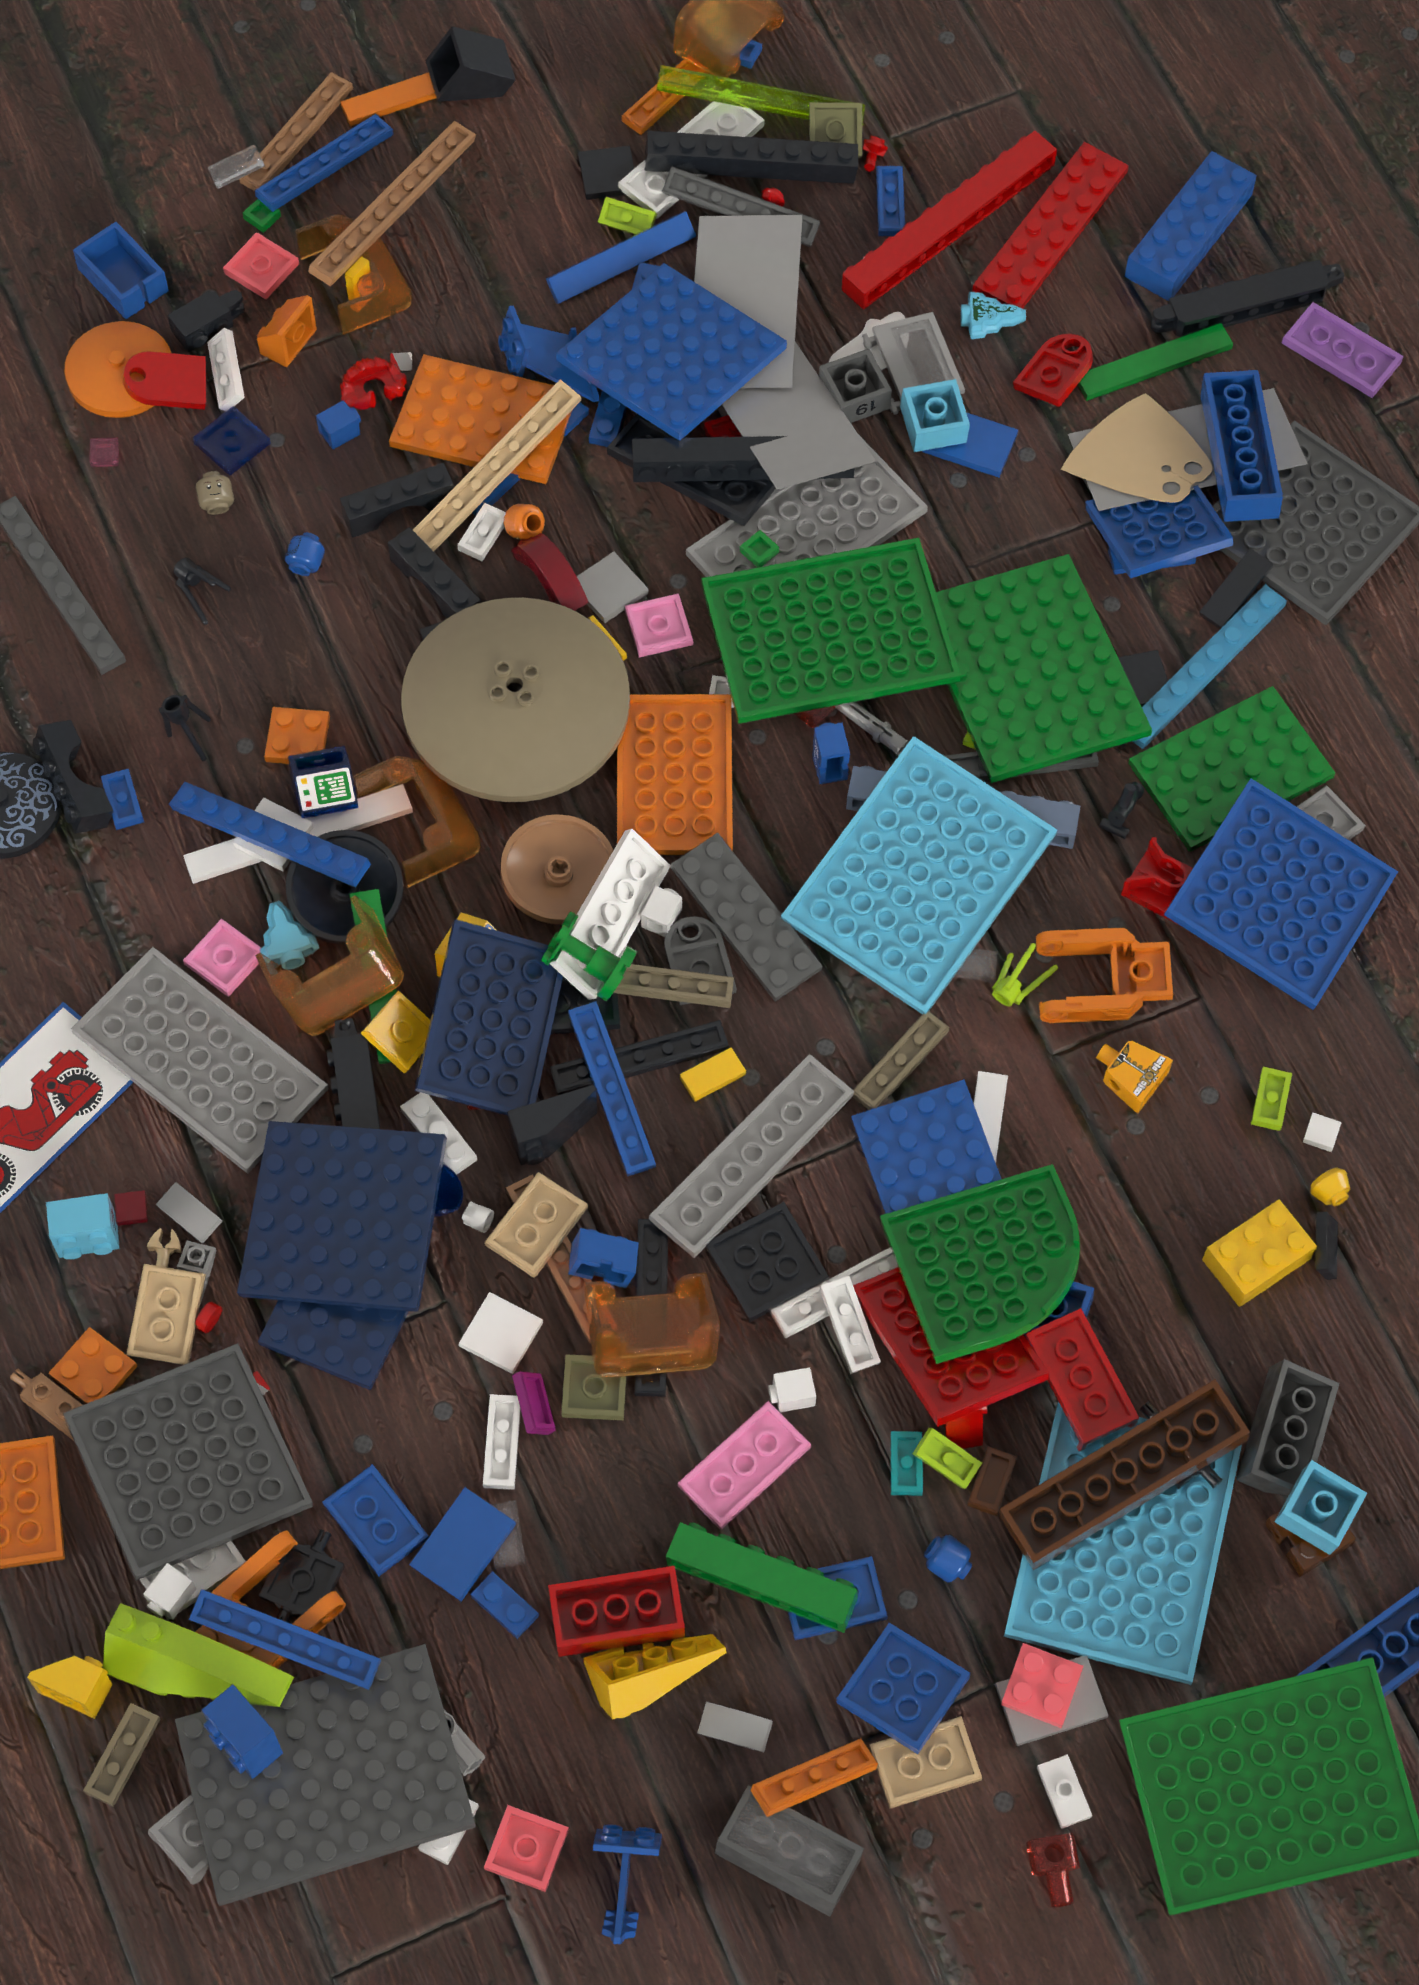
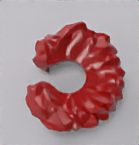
M376 356L373 359L362 358L353 364L346 374L343 375V382L340 384V389L342 390L341 400H344L349 407H354L358 410L374 408L376 406L375 393L373 391L366 393L364 390L365 383L373 379L382 381L385 384L384 396L389 400H393L403 396L404 386L407 383L406 375L401 373L395 364Z

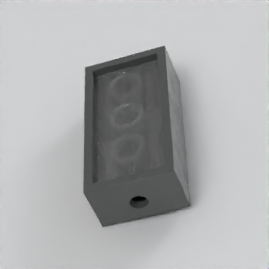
M748 1785L717 1841L715 1854L831 1917L860 1862L864 1848L791 1808L767 1817L750 1791L752 1787Z

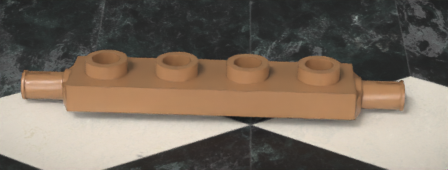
M16 1369L10 1379L23 1388L20 1394L21 1400L73 1440L63 1413L80 1407L82 1404L44 1374L40 1373L31 1379L20 1369Z

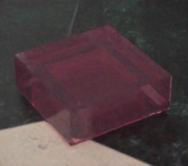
M118 438L90 439L91 467L119 466Z

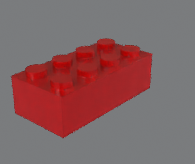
M675 1566L548 1585L558 1657L685 1637Z

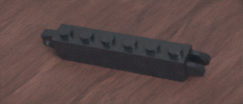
M1319 259L1311 262L1305 261L1288 268H1278L1273 272L1261 275L1255 274L1238 281H1228L1211 288L1204 287L1188 294H1178L1169 298L1168 305L1153 310L1151 329L1157 333L1173 330L1175 336L1183 337L1222 323L1223 327H1228L1311 305L1312 302L1320 303L1323 301L1327 289L1343 283L1345 276L1339 264L1322 266Z
M352 1018L336 1020L334 1038H331L332 1049H327L329 1067L335 1066L336 1076H330L332 1093L339 1096V1103L334 1104L336 1121H342V1126L380 1129L368 1040L362 1034H357Z

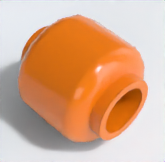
M515 504L506 511L504 516L505 530L509 536L515 539L526 540L542 533L545 526V518L542 511L532 504Z

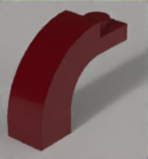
M539 533L529 539H522L516 547L511 549L514 558L528 566L538 577L550 602L565 606L574 611L589 603L568 561L555 544L544 534Z

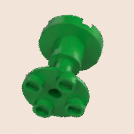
M570 911L562 923L559 932H556L540 961L549 965L559 949L585 964L583 971L602 982L596 995L607 1001L620 984L627 967H630L637 951L626 945L620 954L616 956L600 945L593 949L569 934L579 916Z

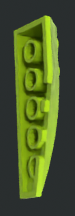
M122 1603L118 1606L105 1631L103 1669L108 1671L107 1675L157 1695L167 1696V1694H174L185 1698L204 1697L214 1700L233 1684L250 1704L280 1707L294 1679L292 1675L227 1645Z

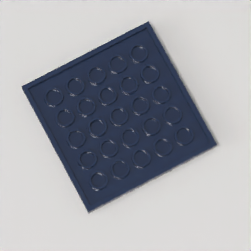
M269 1121L237 1294L240 1297L419 1312L447 1142L445 1134Z

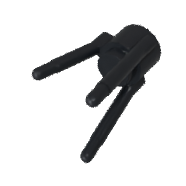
M182 558L173 570L174 574L178 577L176 584L182 589L202 623L207 625L208 620L187 586H196L203 580L210 586H215L216 584L228 592L231 591V587L205 571L200 565H196L190 558Z
M171 695L163 701L162 707L159 708L167 737H172L170 722L181 725L201 760L206 761L207 757L186 721L189 719V709L207 722H210L211 718L190 702L187 695L182 697Z

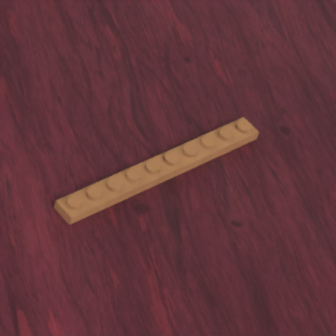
M456 121L450 124L310 264L308 272L329 286H332L474 142L476 134Z

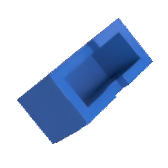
M843 722L837 724L824 723L819 727H814L812 755L819 784L848 780L847 764L849 763L850 750Z
M580 1228L571 1243L568 1274L590 1280L595 1275L603 1277V1283L627 1288L636 1274L639 1242L631 1241L621 1236L615 1237L599 1233L593 1229Z

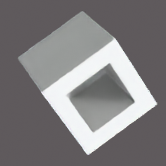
M655 886L641 913V927L665 937L682 911V897L672 889H662Z
M810 1367L773 1374V1385H768L771 1403H777L779 1412L815 1406L816 1393Z
M167 1563L144 1592V1596L149 1603L146 1607L160 1618L165 1614L173 1620L196 1591V1587L191 1579Z

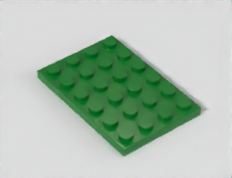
M1274 686L1129 758L1128 762L1189 852L1211 841L1251 778L1286 801H1290L1333 779L1335 776V771Z

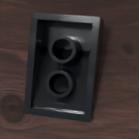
M594 1085L507 1111L510 1135L520 1165H536L543 1162L545 1158L550 1157L597 1114L596 1088Z

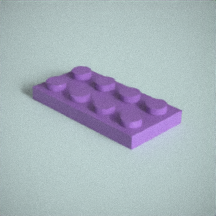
M1314 302L1311 303L1282 340V344L1371 398L1375 396L1403 359L1401 354Z

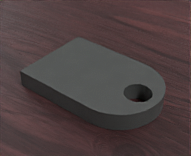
M693 916L682 918L670 927L664 942L669 969L733 977L721 932L714 923L705 918ZM693 927L698 931V934L693 938H688L682 934V931L685 928ZM735 980L733 982L732 994L737 991ZM679 1002V1006L690 1004L686 1002Z

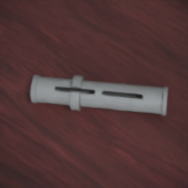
M856 702L833 706V708L873 736L872 739L876 743H883L895 752L897 756L900 755L909 743L907 739L891 729V724L880 721Z

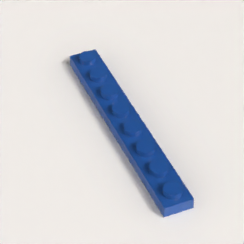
M640 262L632 289L660 266ZM604 391L601 393L590 430L589 443L608 447L620 433L627 407Z
M187 782L183 783L169 803L172 810L239 837L353 887L357 886L371 865L366 857Z

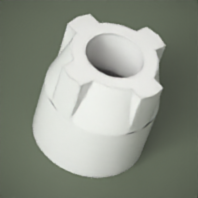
M470 1202L462 1216L463 1224L485 1233L493 1221L494 1211Z

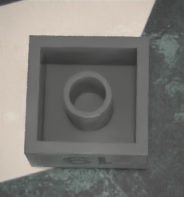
M869 348L819 366L820 379L850 423L890 409L892 390Z

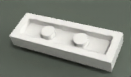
M223 328L207 344L219 409L228 412L245 397L233 332Z
M420 1092L400 1106L401 1112L417 1132L445 1134L447 1142L443 1165L453 1177L477 1161V1155L428 1094Z
M850 1276L820 1285L822 1297L850 1374L880 1364V1358Z
M490 1394L483 1488L515 1490L521 1412L517 1396Z

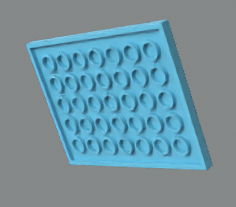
M913 736L785 909L781 919L921 1014H926L1057 834V829Z
M1058 1402L1039 1485L1136 1426L1132 1428L1126 1426L1087 1444L1086 1448L1079 1452L1076 1448L1079 1440ZM1139 1417L1136 1426L1140 1425L1148 1419ZM1242 1445L1211 1463L1210 1467L1223 1479L1214 1489L1201 1475L1192 1478L1180 1489L1174 1485L1035 1570L1032 1569L1025 1556L1022 1555L1004 1637L1080 1657L1087 1656L1088 1659L1191 1685Z

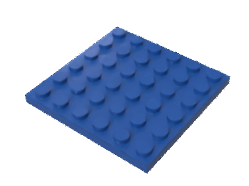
M663 263L556 353V361L680 441L787 348V340Z
M1251 778L1164 915L1308 1008L1314 1010L1398 871Z

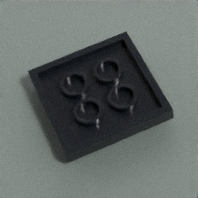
M785 1202L713 1238L705 1247L749 1323L771 1312L773 1308L829 1280L827 1272Z

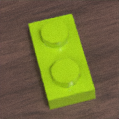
M606 197L598 223L636 235L654 226L657 213Z
M1267 1067L1262 1068L1251 1125L1277 1131L1281 1130L1292 1073Z
M928 1428L912 1453L962 1489L967 1488L982 1462L933 1428Z

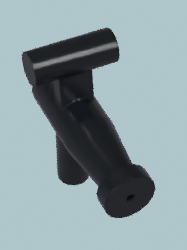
M1138 782L1125 784L1120 799L1108 814V819L1104 817L1099 827L1126 839L1130 829L1122 825L1133 810L1137 799H1140L1144 794L1143 786Z

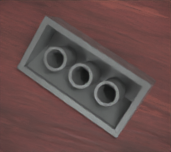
M1285 1359L1269 1367L1236 1480L1262 1492L1289 1496L1307 1464L1311 1460L1316 1463L1318 1461L1339 1383Z

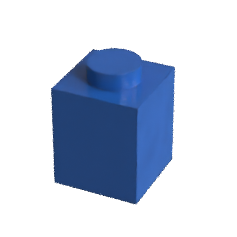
M344 400L316 415L318 431L332 450L360 435L359 423L361 418L354 407L350 409Z

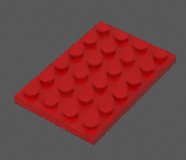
M898 1267L853 1285L863 1312L937 1427L1049 1380V1371L1024 1334L1003 1344L936 1364Z

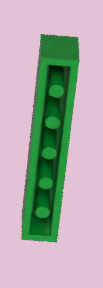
M680 1522L666 1554L668 1566H675V1569L787 1612H792L800 1617L842 1633L845 1632L858 1600V1591L853 1588L854 1585L851 1582L841 1578H836V1581L824 1577V1573L812 1567H807L806 1570L795 1566V1563L786 1557L777 1556V1558L765 1555V1551L757 1546L748 1545L744 1547L736 1544V1540L728 1535L718 1534V1536L707 1533V1530L699 1524L689 1523V1525Z

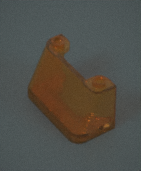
M690 0L682 8L676 19L673 53L725 81L731 73L735 74L741 64L739 59L740 51L764 26L768 31H773L782 25L784 21L783 9L775 0Z
M706 1273L684 1275L676 1282L674 1293L615 1298L614 1287L608 1282H585L584 1296L592 1356L598 1375L602 1377H620L700 1370L710 1367L716 1361L720 1320Z

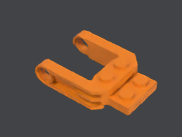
M1125 928L1044 931L1036 936V951L1042 956L1111 954L1112 995L1066 997V1000L1040 1002V1019L1044 1022L1066 1023L1129 1020L1143 1006V1001L1173 1000L1169 942L1139 943L1135 936Z
M287 1530L277 1534L211 1593L248 1607L240 1599L280 1564L279 1560L294 1545H298L297 1541ZM332 1591L318 1600L292 1625L317 1634L342 1612L346 1603L336 1591ZM204 1625L195 1631L277 1669L288 1660L286 1657Z

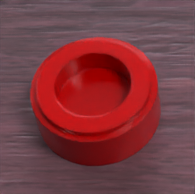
M213 1301L208 1302L196 1319V1328L206 1334L209 1333L218 1322L222 1313V1307Z

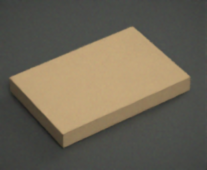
M538 1172L487 1238L485 1246L535 1278L587 1210L588 1204Z
M144 1264L126 1355L181 1365L189 1363L196 1329L195 1322L199 1313L206 1274Z
M962 1716L939 1723L919 1754H916L892 1738L869 1745L871 1754L878 1763L876 1769L889 1809L982 1780Z

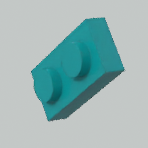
M891 1431V1495L922 1496L923 1461L912 1454L922 1439V1432Z

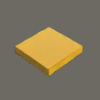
M397 991L364 1028L361 1034L398 1069L406 1073L423 1054L430 1019L400 991Z

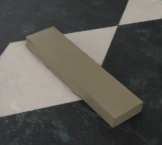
M631 964L630 967H627L623 979L614 991L617 994L730 1008L734 977Z
M929 1011L926 1014L923 1013L853 1089V1098L868 1110L880 1107L949 1032L950 1027Z

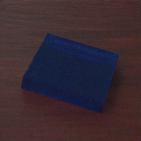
M234 406L193 437V443L229 476L271 444L270 438Z

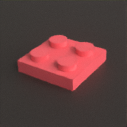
M256 232L223 267L224 274L262 298L267 299L299 265V259Z
M1023 1643L1001 1705L1062 1728L1083 1665Z
M507 1805L484 1869L546 1892L569 1827Z

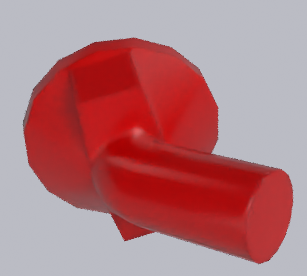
M870 136L869 140H863L862 150L868 152L864 166L866 171L871 172L875 169L877 156L884 157L888 150V147L884 145L885 140L875 136Z
M771 187L762 190L763 200L781 207L785 205L784 196L778 189Z

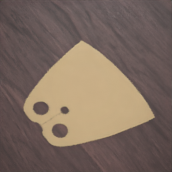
M1146 393L1127 402L1095 426L1074 448L1061 470L1116 491L1169 503L1182 501L1190 494L1191 486L1196 482L1204 481L1212 473L1213 469L1207 455L1188 431ZM1189 462H1197L1201 465L1202 470L1198 474L1191 475L1185 472L1184 466ZM1164 465H1168L1171 467V470L1164 472L1161 468ZM1167 482H1175L1179 484L1180 491L1170 495L1165 493L1162 488Z

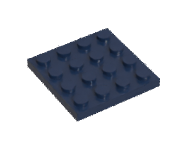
M278 1300L258 1343L260 1346L371 1390L409 1311Z

